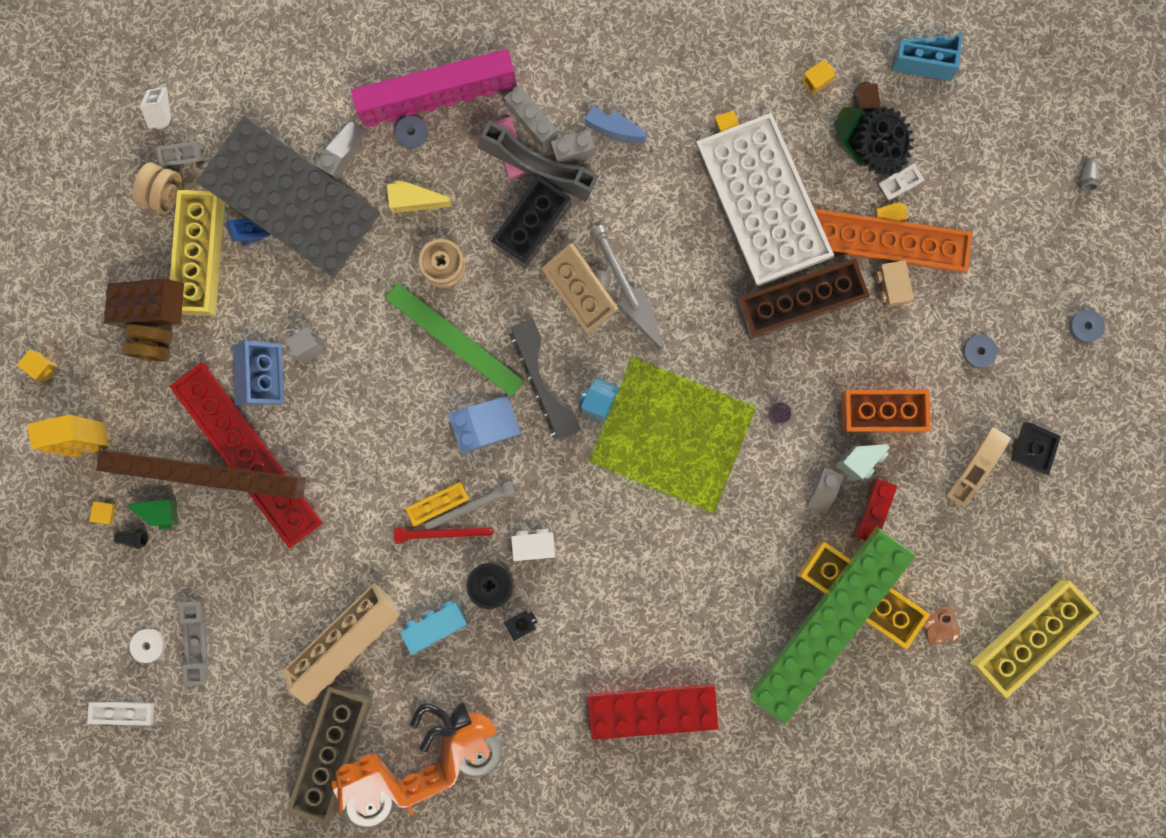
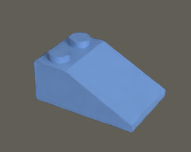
M508 396L448 414L463 455L521 435Z

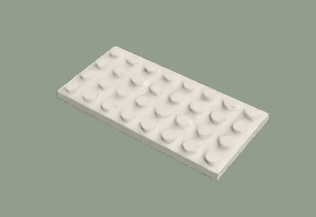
M772 113L697 141L698 150L756 287L834 257V253Z

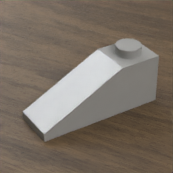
M349 121L325 148L315 166L338 182L367 130Z
M635 287L632 291L640 305L639 310L634 311L626 297L618 303V308L661 350L664 344L650 301L648 300L649 296L644 290L641 289L639 291Z

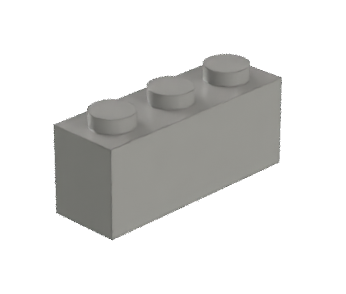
M520 85L504 97L505 106L543 150L551 144V141L558 138L556 127Z

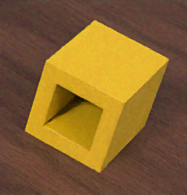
M823 59L806 71L801 81L810 93L815 95L832 83L835 71Z
M31 349L17 364L19 368L33 379L41 382L51 379L54 375V370L57 368L56 365L42 354Z

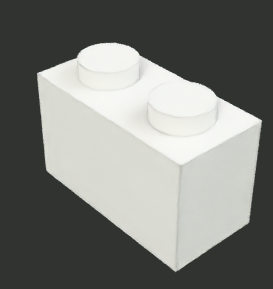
M549 529L536 530L537 534L529 535L528 531H517L516 536H511L513 561L556 557L554 533H549Z

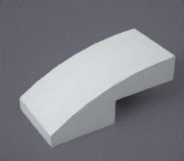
M912 164L901 172L895 173L880 182L879 186L888 201L923 183L925 180L916 165Z

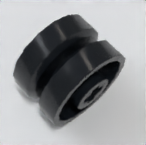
M495 562L481 564L474 568L468 576L466 584L467 594L478 607L485 609L498 608L512 596L514 590L513 576L509 569L502 564ZM489 581L495 583L494 588H488L487 584Z

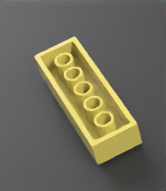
M177 190L170 280L184 283L182 315L216 316L225 202L209 191Z
M1060 580L969 664L997 695L1007 699L1093 620L1099 612L1071 581Z

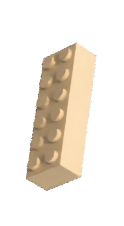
M373 583L283 670L288 691L305 705L311 700H315L327 685L333 683L341 671L346 670L357 656L365 652L367 646L377 640L388 626L396 622L400 615L392 598L378 585Z

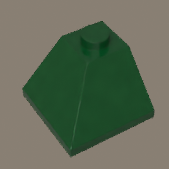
M843 107L834 122L839 143L859 166H862L865 159L859 160L861 152H856L859 144L854 142L859 140L855 133L861 131L857 126L863 124L861 119L867 117V114L863 109Z

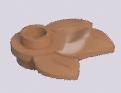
M941 607L936 612H930V616L923 625V628L928 629L927 638L929 644L937 645L945 639L955 643L960 635V628L955 622V612L949 607ZM948 615V620H942L943 616Z

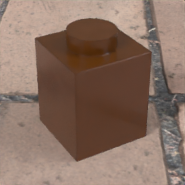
M863 82L857 85L853 92L855 108L863 109L866 114L880 108L878 84Z

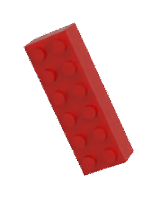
M713 684L588 694L591 740L719 730L716 691Z

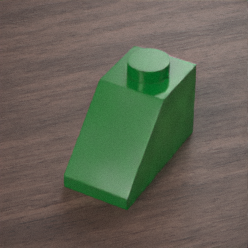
M166 499L128 504L129 509L150 526H158L159 530L172 529L171 525L178 524L177 500Z

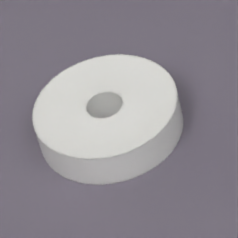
M154 629L141 630L130 641V652L134 659L141 663L156 661L165 650L164 637ZM146 642L150 644L149 650L145 648Z

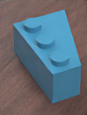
M963 33L952 37L942 35L935 39H926L924 37L901 40L894 53L892 71L951 81L959 69Z
M596 378L588 392L582 393L579 401L581 414L604 424L619 387Z

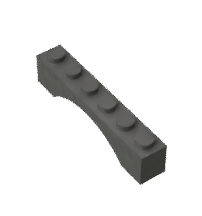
M488 121L477 146L478 149L534 177L538 175L554 187L584 202L587 201L599 177L583 167L562 164L539 155L518 141L507 129L491 121Z
M531 318L510 327L512 333L509 334L513 345L518 344L520 352H517L520 362L527 365L528 370L525 373L529 383L533 381L536 389H533L537 401L542 400L544 405L541 408L545 420L549 418L552 426L549 429L553 439L557 437L561 441L580 433L581 428L574 412L555 400L541 379L538 355L542 339L534 319Z

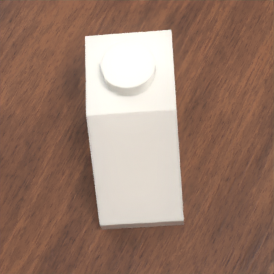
M167 87L147 90L140 108L148 129H162L170 122L171 113Z

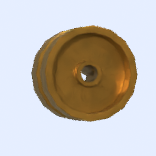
M141 325L126 326L125 337L137 342L124 343L122 355L145 361L169 362L170 350L158 345H170L173 338L172 332Z

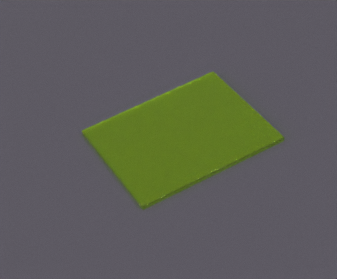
M632 357L589 462L715 513L757 407Z

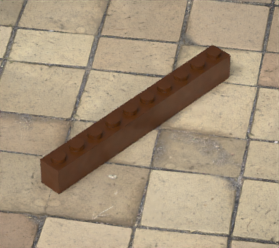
M99 450L96 471L292 499L304 497L306 477L114 450Z

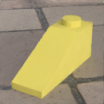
M394 181L392 184H387L389 208L392 213L452 207L449 197L411 183Z

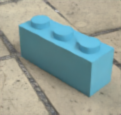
M449 601L440 606L441 611L434 614L432 610L422 616V621L416 623L413 620L403 626L405 630L400 632L411 655L469 624L458 602L453 604L452 601Z

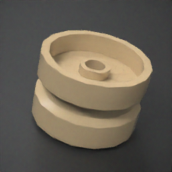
M146 163L140 169L134 181L132 190L134 202L146 208L151 207L152 210L158 213L168 214L176 205L177 190L182 189L181 175L170 169L164 170L163 167L157 164Z
M435 239L427 243L419 255L420 270L432 286L451 288L463 279L466 272V261L460 248L452 241Z

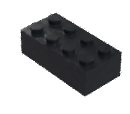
M537 175L491 240L493 248L524 269H527L572 205L571 197Z

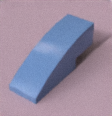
M593 106L584 118L585 126L606 137L631 143H645L647 140L646 132L616 111L609 117Z

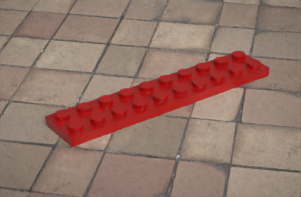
M204 362L198 364L169 386L227 466L288 475ZM247 492L289 549L293 548L324 524L305 497L292 499Z

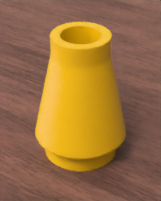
M898 202L876 208V217L894 221L906 220V204Z

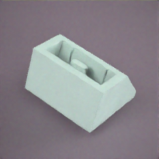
M885 444L851 448L841 457L836 466L853 481L863 480L864 478L868 479L875 471L873 469L875 464L881 463L888 456L886 451L890 447Z

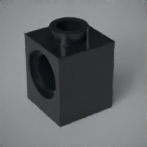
M527 609L504 622L513 641L537 628L535 624L538 623L534 613H529ZM523 618L528 622L527 629L521 630L517 627L518 619Z

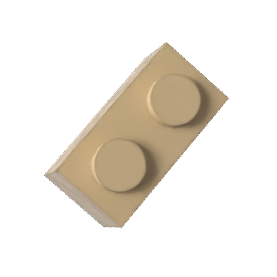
M906 260L882 264L875 273L876 281L881 285L880 300L882 303H885V308L909 304L914 300Z

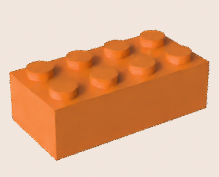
M845 390L841 392L842 434L926 433L931 431L929 390Z

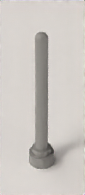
M598 225L590 231L592 239L600 244L631 308L634 311L639 310L640 305L607 241L608 232L605 226Z
M512 481L503 483L504 486H501V489L426 522L424 524L425 530H431L502 497L512 498L516 496L517 492Z

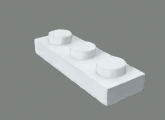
M89 702L87 724L152 725L154 703Z

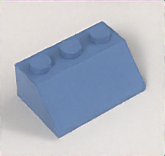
M251 341L234 344L235 406L284 404L282 344Z

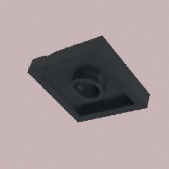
M1023 422L1019 437L1014 439L1012 445L1015 449L1011 461L1043 475H1049L1061 436L1030 422Z

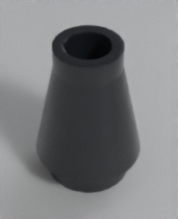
M141 528L122 532L117 531L114 535V542L140 549L147 545L148 534Z

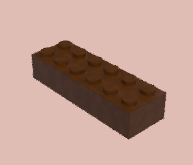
M855 258L739 297L736 303L749 339L752 340L864 302L870 295Z

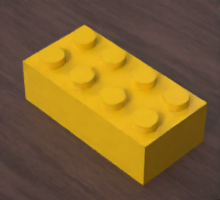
M69 414L27 424L31 450H38L41 454H60L61 457L77 458L83 456V452L98 453L102 448L109 447L106 427L103 422Z

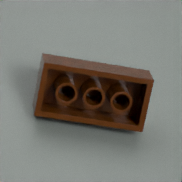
M166 278L108 283L104 324L126 328L127 325L161 326L181 324L184 283Z

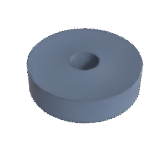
M407 116L396 125L395 135L403 147L416 149L426 142L428 130L423 120L416 116ZM410 130L415 131L413 135L408 134Z
M1082 310L1071 318L1069 329L1076 340L1090 343L1102 336L1105 323L1101 315L1096 311ZM1085 323L1089 324V330L1084 327Z
M976 335L964 344V359L972 367H987L997 358V346L988 336ZM978 348H981L983 350L982 355L978 354Z

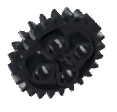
M894 108L874 109L872 112L867 113V117L861 119L863 124L857 126L861 131L855 133L859 137V140L854 142L859 144L856 152H861L859 160L865 159L863 166L870 165L869 171L875 170V174L882 173V175L903 169L902 165L908 163L906 158L911 157L908 151L914 149L910 145V142H913L914 139L909 136L913 131H908L907 129L910 123L905 124L906 116L900 117L901 112H894Z

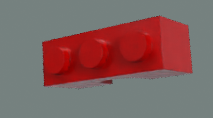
M881 479L872 480L866 496L867 505L865 511L858 518L852 538L865 542L877 526L881 529L883 528L898 487L897 485Z

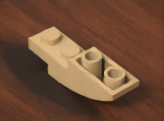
M992 427L946 496L965 508L992 471L1011 438Z

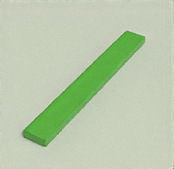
M399 283L386 296L385 299L510 397H513L524 383V380Z

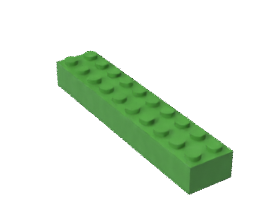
M877 526L751 689L750 699L786 724L916 556L913 551Z

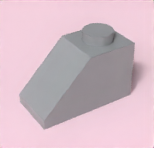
M826 468L820 469L806 508L826 515L839 492L844 475Z

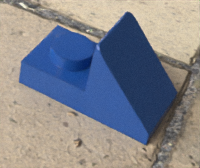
M248 218L231 219L225 223L231 241H240L242 246L270 236V233Z

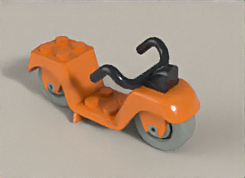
M463 702L456 706L451 718L443 709L429 703L420 705L413 715L410 726L417 728L425 712L436 715L444 724V727L436 726L428 730L420 746L421 751L428 752L434 737L437 735L442 736L439 763L428 765L423 771L409 774L401 781L396 778L377 754H368L353 764L343 765L336 772V780L332 782L339 814L341 815L343 812L346 819L358 828H374L384 823L390 817L395 803L402 808L408 807L411 816L414 815L411 805L452 787L457 781L459 772L472 778L488 775L498 766L503 752L501 741L496 734L497 728L495 724L481 713H468Z

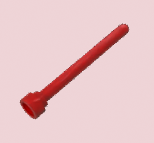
M403 527L394 528V543L404 544L408 539L491 536L494 530L491 527L408 531L403 529Z

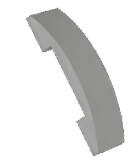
M201 601L179 602L180 624L183 623L185 664L182 665L184 686L205 685L208 658L207 630Z

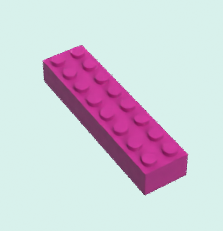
M504 49L351 89L356 113L362 124L374 127L379 122H393L398 117L415 116L417 112H432L436 110V107H451L459 101L470 102L478 96L489 97L497 91L508 92L513 87H516L517 84L509 50Z

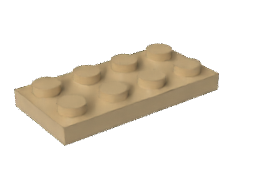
M569 244L541 268L587 334L594 331L619 310L573 244Z

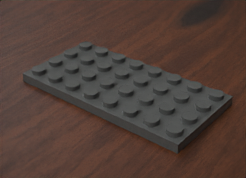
M243 116L196 181L200 186L333 278L336 277L380 215L378 210L245 116Z

